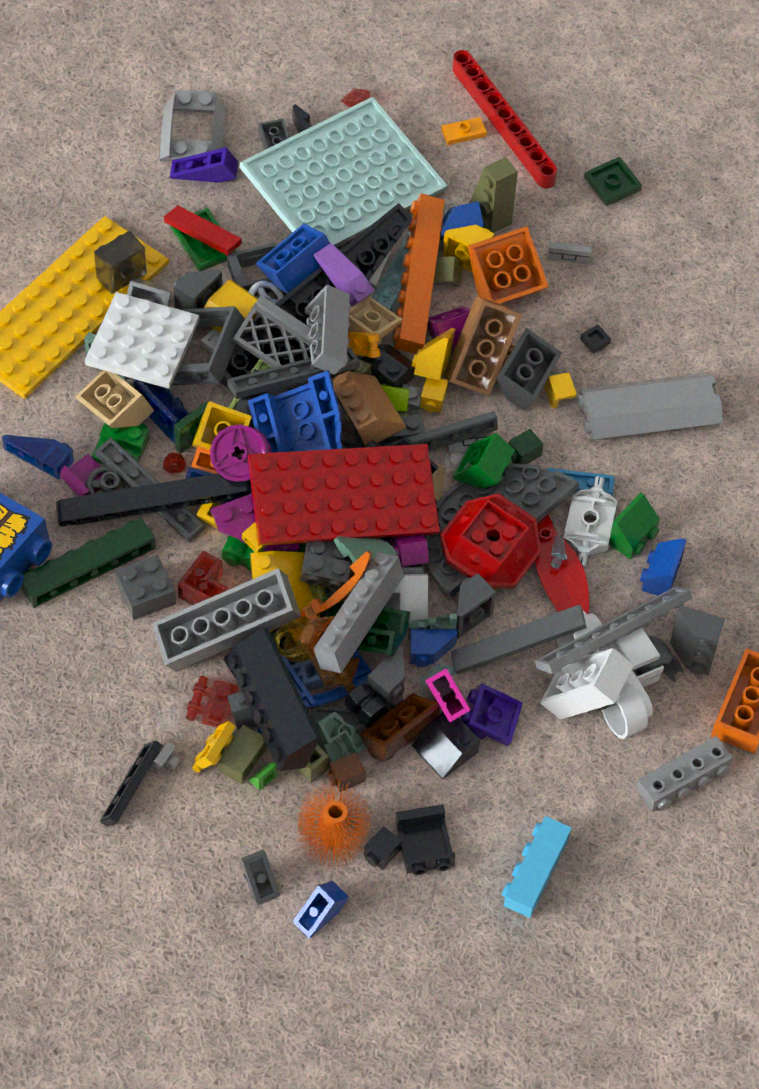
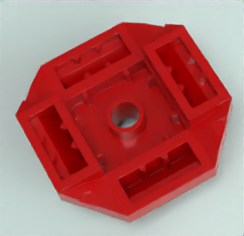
M499 493L466 501L439 537L446 563L466 577L472 578L478 573L493 589H515L541 554L536 518ZM487 537H494L497 541H490Z

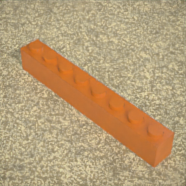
M422 193L417 201H413L410 210L413 213V219L408 225V230L411 231L405 244L408 253L405 254L403 259L405 272L402 273L400 278V284L403 287L397 298L400 307L395 315L403 320L394 328L392 333V339L395 340L393 348L417 354L418 350L422 349L425 345L445 204L444 199Z

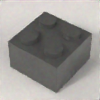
M158 554L115 570L116 585L133 620L176 604L175 589Z

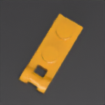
M348 331L349 344L347 349L351 348L355 355L368 356L369 358L381 356L377 345L379 341L378 333Z

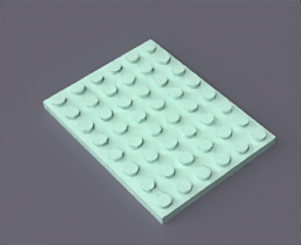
M373 97L240 162L239 166L292 233L302 224H306L324 233L329 242L336 248L358 237L398 203L408 211L411 209L413 201H417L421 193L434 197L446 191L447 184Z

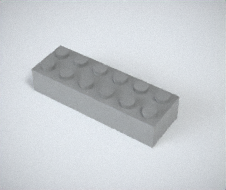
M278 568L153 622L152 625L165 665L176 672L234 647L264 627L271 631L301 618V614L288 576Z

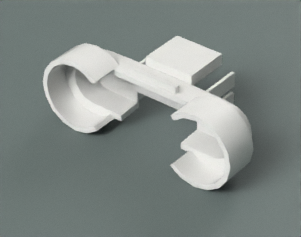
M583 611L587 628L556 639L557 644L561 647L601 626L602 623L593 613L586 614ZM636 628L632 630L631 634L621 636L615 639L614 643L604 645L598 648L597 652L585 655L582 658L614 648L634 665L632 670H635L658 660L660 654L643 628L638 630ZM663 666L637 677L631 670L630 679L623 685L619 700L615 704L601 709L609 728L617 737L625 739L647 728L648 718L652 716L653 708L650 698L643 687L660 680L664 669Z

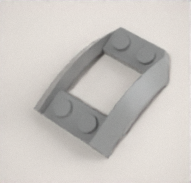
M177 90L164 106L160 161H172L223 148L226 108L216 92ZM174 112L214 113L212 141L172 139Z

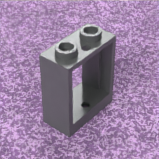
M277 243L227 255V267L232 281L248 292L259 281H269L272 283L269 278L246 283L241 268L256 265L261 258L277 246ZM263 287L265 293L273 292L271 289Z

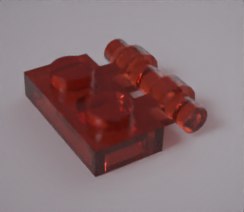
M200 676L198 682L194 684L192 690L194 694L186 708L188 711L186 719L194 721L196 715L199 714L203 715L202 724L218 727L228 721L231 707L227 696L237 693L238 685L215 680L213 688L206 686L208 678ZM203 696L209 697L207 706L200 704Z

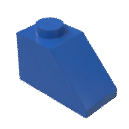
M411 629L410 664H415L418 667L435 664L456 645L457 630Z
M334 881L318 885L292 922L308 938H311L340 912L350 897Z

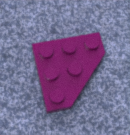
M252 494L211 508L212 516L220 533L230 535L245 543L242 539V533L255 523ZM298 543L268 545L264 551L295 552L300 550Z

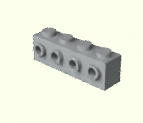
M715 736L638 779L636 791L651 811L658 808L663 810L671 804L673 799L677 797L682 799L696 786L701 788L707 785L711 780L710 778L726 774L730 770L733 757L719 738Z

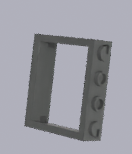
M235 306L182 309V311L199 315V323L196 328L223 326V329L209 363L180 364L171 386L220 384L236 345L232 339L245 318ZM145 382L148 386H157V385H154V384H150V383Z

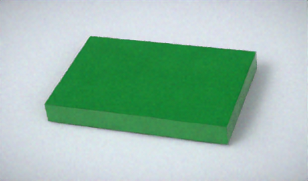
M208 208L194 213L219 226ZM170 225V228L198 271L206 270L227 261L226 254Z

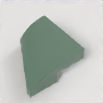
M337 537L333 540L343 558L349 556L353 563L366 551L372 552V560L378 552L397 555L394 548L380 538Z
M457 613L409 620L408 640H410L411 629L455 630Z
M336 712L327 714L314 721L321 737L318 746L329 756V767L331 762L354 752L357 754L366 748L360 735L355 732L356 728L351 724L345 723L343 718Z

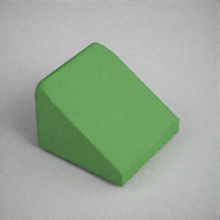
M275 763L263 765L248 778L249 781L259 790H262L277 777V765Z

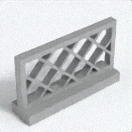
M260 295L232 341L271 367L281 366L278 359L281 356L288 355L290 363L294 362L293 354L302 353L303 359H308L307 352H310V345L312 343L308 339V333L311 328ZM254 313L262 318L264 325L254 326L252 320ZM277 327L280 329L282 337L272 338L270 328ZM265 329L268 339L258 341L255 330ZM251 331L253 341L246 342L240 338L242 332ZM295 339L298 341L301 349L291 350L288 340ZM284 341L286 351L277 353L274 342ZM269 343L272 354L261 352L260 345ZM302 382L300 384L306 385L309 382Z

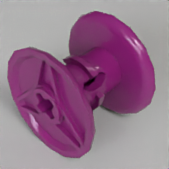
M241 424L228 426L221 430L213 439L210 449L211 463L216 472L225 479L235 482L250 479L249 454L272 453L271 445L264 434L257 429ZM241 450H244L245 453L242 454V458L238 457V454L241 453Z

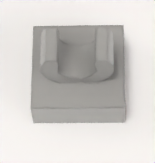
M168 741L159 751L150 767L158 771L164 766L168 770L173 771L180 762L179 758L171 754L176 747Z

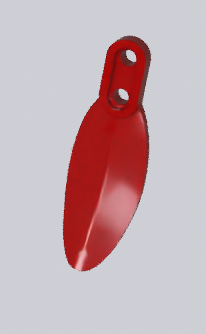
M548 514L537 523L541 554L535 561V566L539 579L557 612L580 605L583 611L588 614L589 590L584 568L572 547L557 535Z

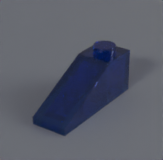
M4 435L2 437L4 450L58 480L61 478L60 473L63 466L66 465L69 468L74 462L73 449L68 444L60 443L55 439Z

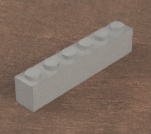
M379 552L376 554L314 647L320 669L338 673L343 671L404 577L398 556Z

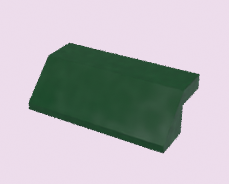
M341 601L332 608L321 612L319 620L311 619L307 642L318 643L345 601ZM384 607L356 650L393 656L407 635L410 612Z

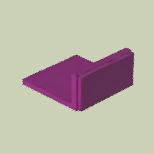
M87 454L70 468H67L66 465L63 466L60 477L78 496L88 495L89 490L86 488L87 478L94 469L100 466ZM104 473L96 476L94 480L101 481ZM93 488L94 492L99 490L98 488Z

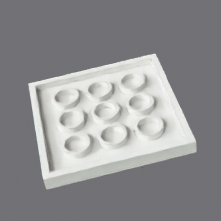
M116 292L85 358V365L169 389L199 323V315Z

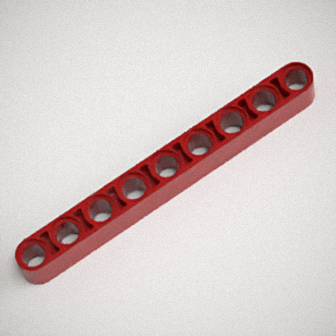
M466 50L456 51L453 55L452 67L455 76L536 183L545 189L552 188L555 185L557 167L473 56Z

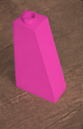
M447 668L425 680L449 722L470 711Z

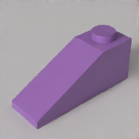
M332 243L313 255L334 286L350 294L349 304H351V307L375 291L364 274Z

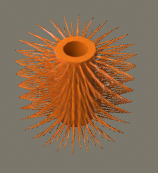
M335 782L333 787L334 796L332 793L330 798L331 788L328 795L326 793L327 799L321 794L322 799L318 800V797L315 795L313 797L314 802H307V804L310 803L312 806H308L306 812L305 810L300 811L303 816L298 817V822L302 824L306 821L308 827L303 824L300 825L304 826L303 828H297L307 831L305 832L307 834L304 835L302 833L299 835L310 836V838L303 837L306 843L310 840L309 844H307L308 848L315 844L326 852L325 860L329 846L330 854L331 847H333V866L334 857L337 852L339 854L336 862L342 849L345 853L347 852L345 848H351V851H353L354 848L352 847H359L353 843L358 842L359 838L364 834L369 836L368 829L364 831L361 829L368 828L364 827L366 825L371 827L370 821H363L367 819L363 817L372 816L360 813L363 811L358 808V805L361 804L359 800L352 806L351 802H348L345 798L347 796L342 792L343 787L339 801H335Z

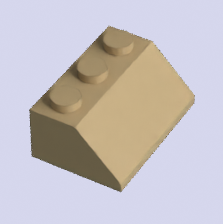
M105 370L98 374L75 396L80 403L111 428L139 426L154 411L141 393L117 374Z

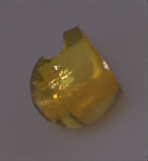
M290 622L283 625L273 637L280 655L292 662L298 663L305 662L314 657V647L319 641L316 632L310 626L299 622ZM283 636H286L283 649H281L280 639Z

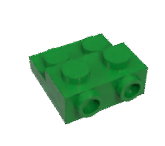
M104 423L99 433L100 439L91 457L94 461L104 464L95 455V450L112 438L139 462L150 439L149 429L143 423L139 426L111 428Z

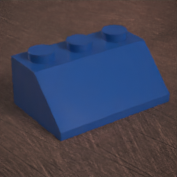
M302 224L261 258L256 265L278 289L288 294L321 267L313 255L329 245L330 242L324 233L306 224Z

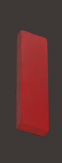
M179 205L164 216L165 223L228 256L242 244V238Z

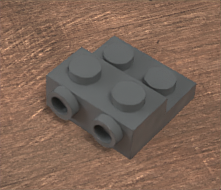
M308 542L305 547L299 581L312 586H325L337 591L349 580L351 559L349 556L343 558L335 542Z

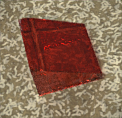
M354 88L341 99V102L351 108L369 99L370 91Z

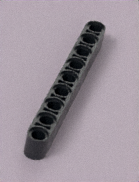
M218 473L61 499L56 502L58 525L63 527L66 525H81L238 499L252 494L250 479L239 482L231 481Z

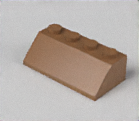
M476 295L444 377L451 383L490 396L522 314Z
M347 371L332 379L337 400L364 445L368 444L371 440L378 443L406 428L405 423L375 376Z

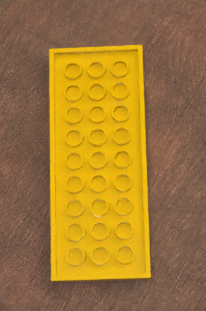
M104 216L0 311V382L26 399L85 343L84 338L88 332L95 334L99 330L116 292L127 295L130 281L136 278L151 281L169 264V259L108 217Z

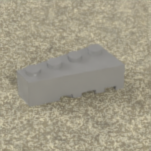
M326 285L305 307V313L309 314L306 323L307 326L311 327L308 339L312 341L310 345L312 366L324 371L328 370L335 375L348 362L347 347L349 344L348 329L350 326V321L348 320L351 304H349V293Z

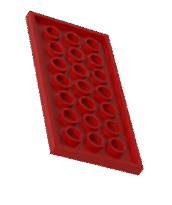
M428 444L248 455L258 546L333 541L337 537L384 538L430 535L440 532Z

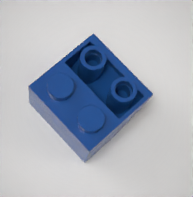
M479 201L448 209L442 219L441 240H444L446 230L471 225L484 227Z

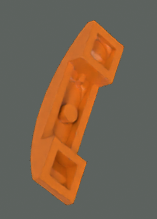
M366 551L350 566L355 573L351 579L324 603L319 597L313 599L300 611L301 617L321 613L344 600L352 592L370 565L373 556L372 552Z

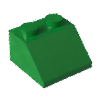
M497 433L469 445L452 478L483 489L492 485L495 486L502 480L503 471L512 462L511 457L515 449Z
M640 492L613 521L609 545L629 559L635 554L640 555L646 546L645 543L649 539L652 541L659 533L658 525L660 519L643 493Z

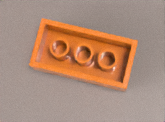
M746 648L714 723L711 737L717 736L720 741L753 754L756 753L759 746V653Z

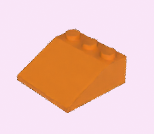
M528 226L468 245L478 296L502 305L541 292L549 287Z

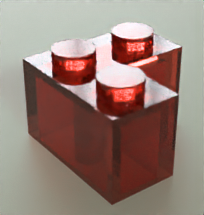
M203 550L178 582V598L191 605H195L229 590L228 587L218 582L223 575L222 560Z

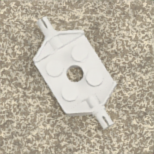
M599 476L595 477L594 487L580 490L573 494L563 537L572 549L579 554L578 558L583 568H586L588 556L608 551L617 508V501L610 494L603 491L605 479L600 477L599 482ZM587 515H594L597 518L592 523L584 520Z

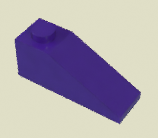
M227 147L172 160L170 178L216 183L237 178L239 161Z

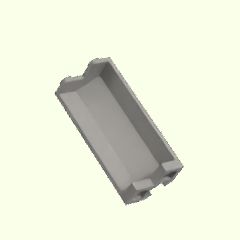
M709 372L580 388L581 395H578L579 408H582L587 414V421H584L585 433L589 434L593 440L723 423L720 395L715 393V377Z

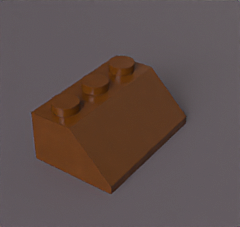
M412 693L359 735L370 756L384 762L391 759L398 750L409 745L413 738L422 733L430 721L438 716L440 706L437 702Z

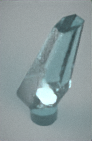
M555 535L551 552L554 558L551 566L557 569L560 567L562 560H566L568 557L563 538Z
M439 663L420 677L419 686L426 684L425 680L446 668L450 675H454L453 666H442Z

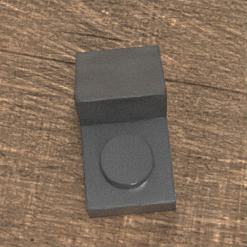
M263 849L240 858L245 871L243 877L257 905L280 895L266 852Z

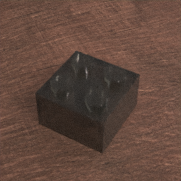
M131 231L117 236L113 241L100 246L94 251L96 277L111 294L127 286L131 280L147 274L145 247Z

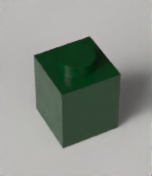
M531 429L509 440L508 444L515 449L511 457L513 463L528 464L542 456L544 444Z

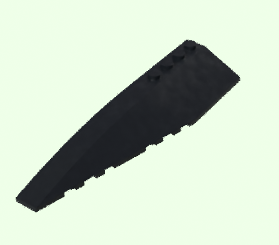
M398 203L340 250V252L364 274L369 282L413 218ZM320 267L275 305L307 325L306 319L309 317V314L305 313V307L326 285L336 287L322 267ZM261 317L253 322L254 326L264 325ZM277 327L270 328L272 338L282 337L280 329ZM265 329L255 330L258 341L268 339ZM251 331L242 332L240 338L246 342L253 341ZM295 339L288 340L291 350L301 349L298 341ZM284 341L274 342L277 353L286 351ZM269 343L260 345L261 352L272 354ZM236 344L220 383L229 389L228 379L250 374L259 358ZM307 352L309 359L311 358L310 352ZM302 353L293 354L294 362L304 360ZM288 355L278 357L281 365L290 363Z

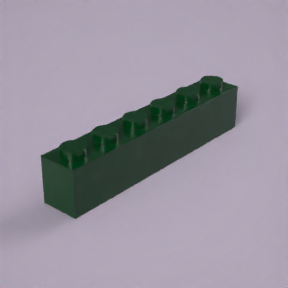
M143 518L129 521L125 526L117 530H111L96 540H90L84 546L75 550H69L63 556L54 560H48L34 570H27L23 574L24 580L21 588L33 608L156 549L155 537Z

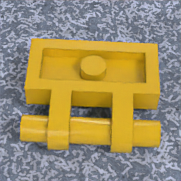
M227 721L219 725L213 734L208 736L205 741L206 746L194 759L193 771L200 773L202 769L218 763L222 757L221 750L233 739L232 732L236 727L235 725Z

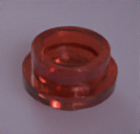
M172 452L165 457L163 466L169 473H180L185 469L186 461L180 453Z

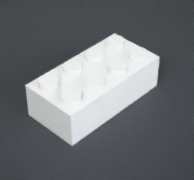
M614 648L579 659L577 663L568 664L561 668L560 672L555 673L540 704L559 719L573 717L577 714L615 704L621 696L620 691L623 685L630 679V672L634 665Z

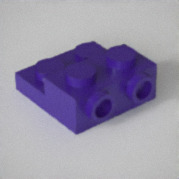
M483 683L477 688L471 689L466 699L470 703V711L461 716V721L478 738L484 739L487 736L508 746L512 742L523 702Z

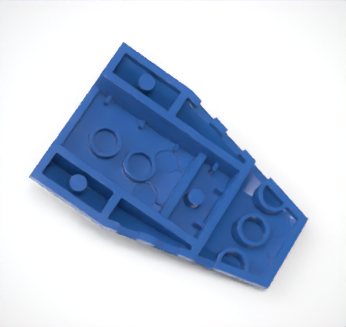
M327 370L309 377L308 384L277 396L266 393L248 400L254 427L266 436L271 445L272 453L342 449L341 412L330 371Z

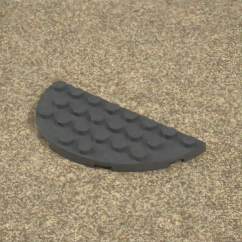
M510 464L503 471V478L497 485L484 489L458 482L440 498L436 505L438 507L437 516L440 532L438 534L424 535V538L427 540L429 556L427 566L436 584L448 597H451L460 590V584L467 578L446 563L439 538L442 531L466 501L499 493L535 517L538 523L579 488V482L559 471L551 472L541 469V466L529 464ZM487 537L490 541H497L494 537Z

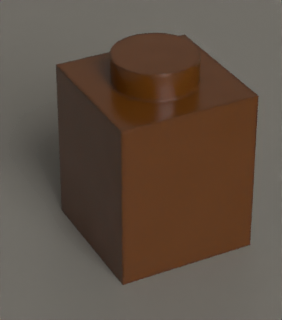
M354 752L331 762L327 776L332 786H334V782L337 788L339 785V792H341L342 787L344 791L347 788L349 789L365 782L366 770L358 755Z

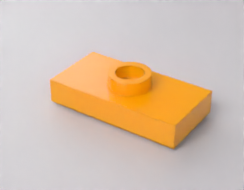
M481 117L441 126V131L447 145L487 136V131Z

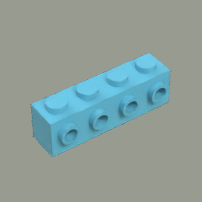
M547 816L544 817L542 823L537 822L532 833L534 839L532 843L527 842L522 853L524 859L522 863L517 862L512 873L514 879L512 883L507 882L503 890L502 896L505 897L504 907L531 918L566 847L572 827Z

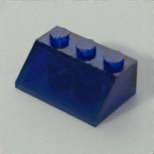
M134 379V389L143 395L154 410L148 417L175 444L174 425L191 412L184 408L182 401L178 397L175 398L168 388Z

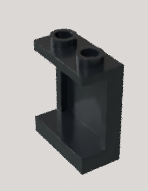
M444 804L396 812L395 823L398 837L402 840L401 850L407 874L422 875L428 870L433 869L446 871L455 865V853L452 852L445 822Z

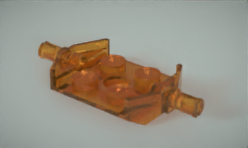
M309 604L302 609L309 621L306 622L307 626L300 635L301 644L324 686H344L348 694H350L356 688L352 681L360 659L359 657H351L341 673L320 669L314 647L335 616L319 618L312 605Z

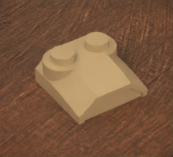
M368 296L351 307L348 331L378 333L379 341L377 345H380L382 337L397 327L403 319L378 303L371 296Z

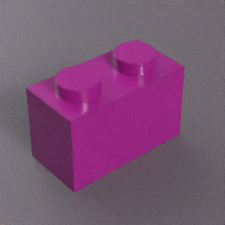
M423 535L391 537V540L388 541L397 552L396 556L399 557L402 567L429 563L427 540Z

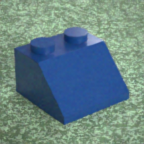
M681 538L660 542L657 544L655 551H650L647 563L650 564L649 568L643 569L640 582H643L642 591L658 596L672 588L682 562L686 539Z

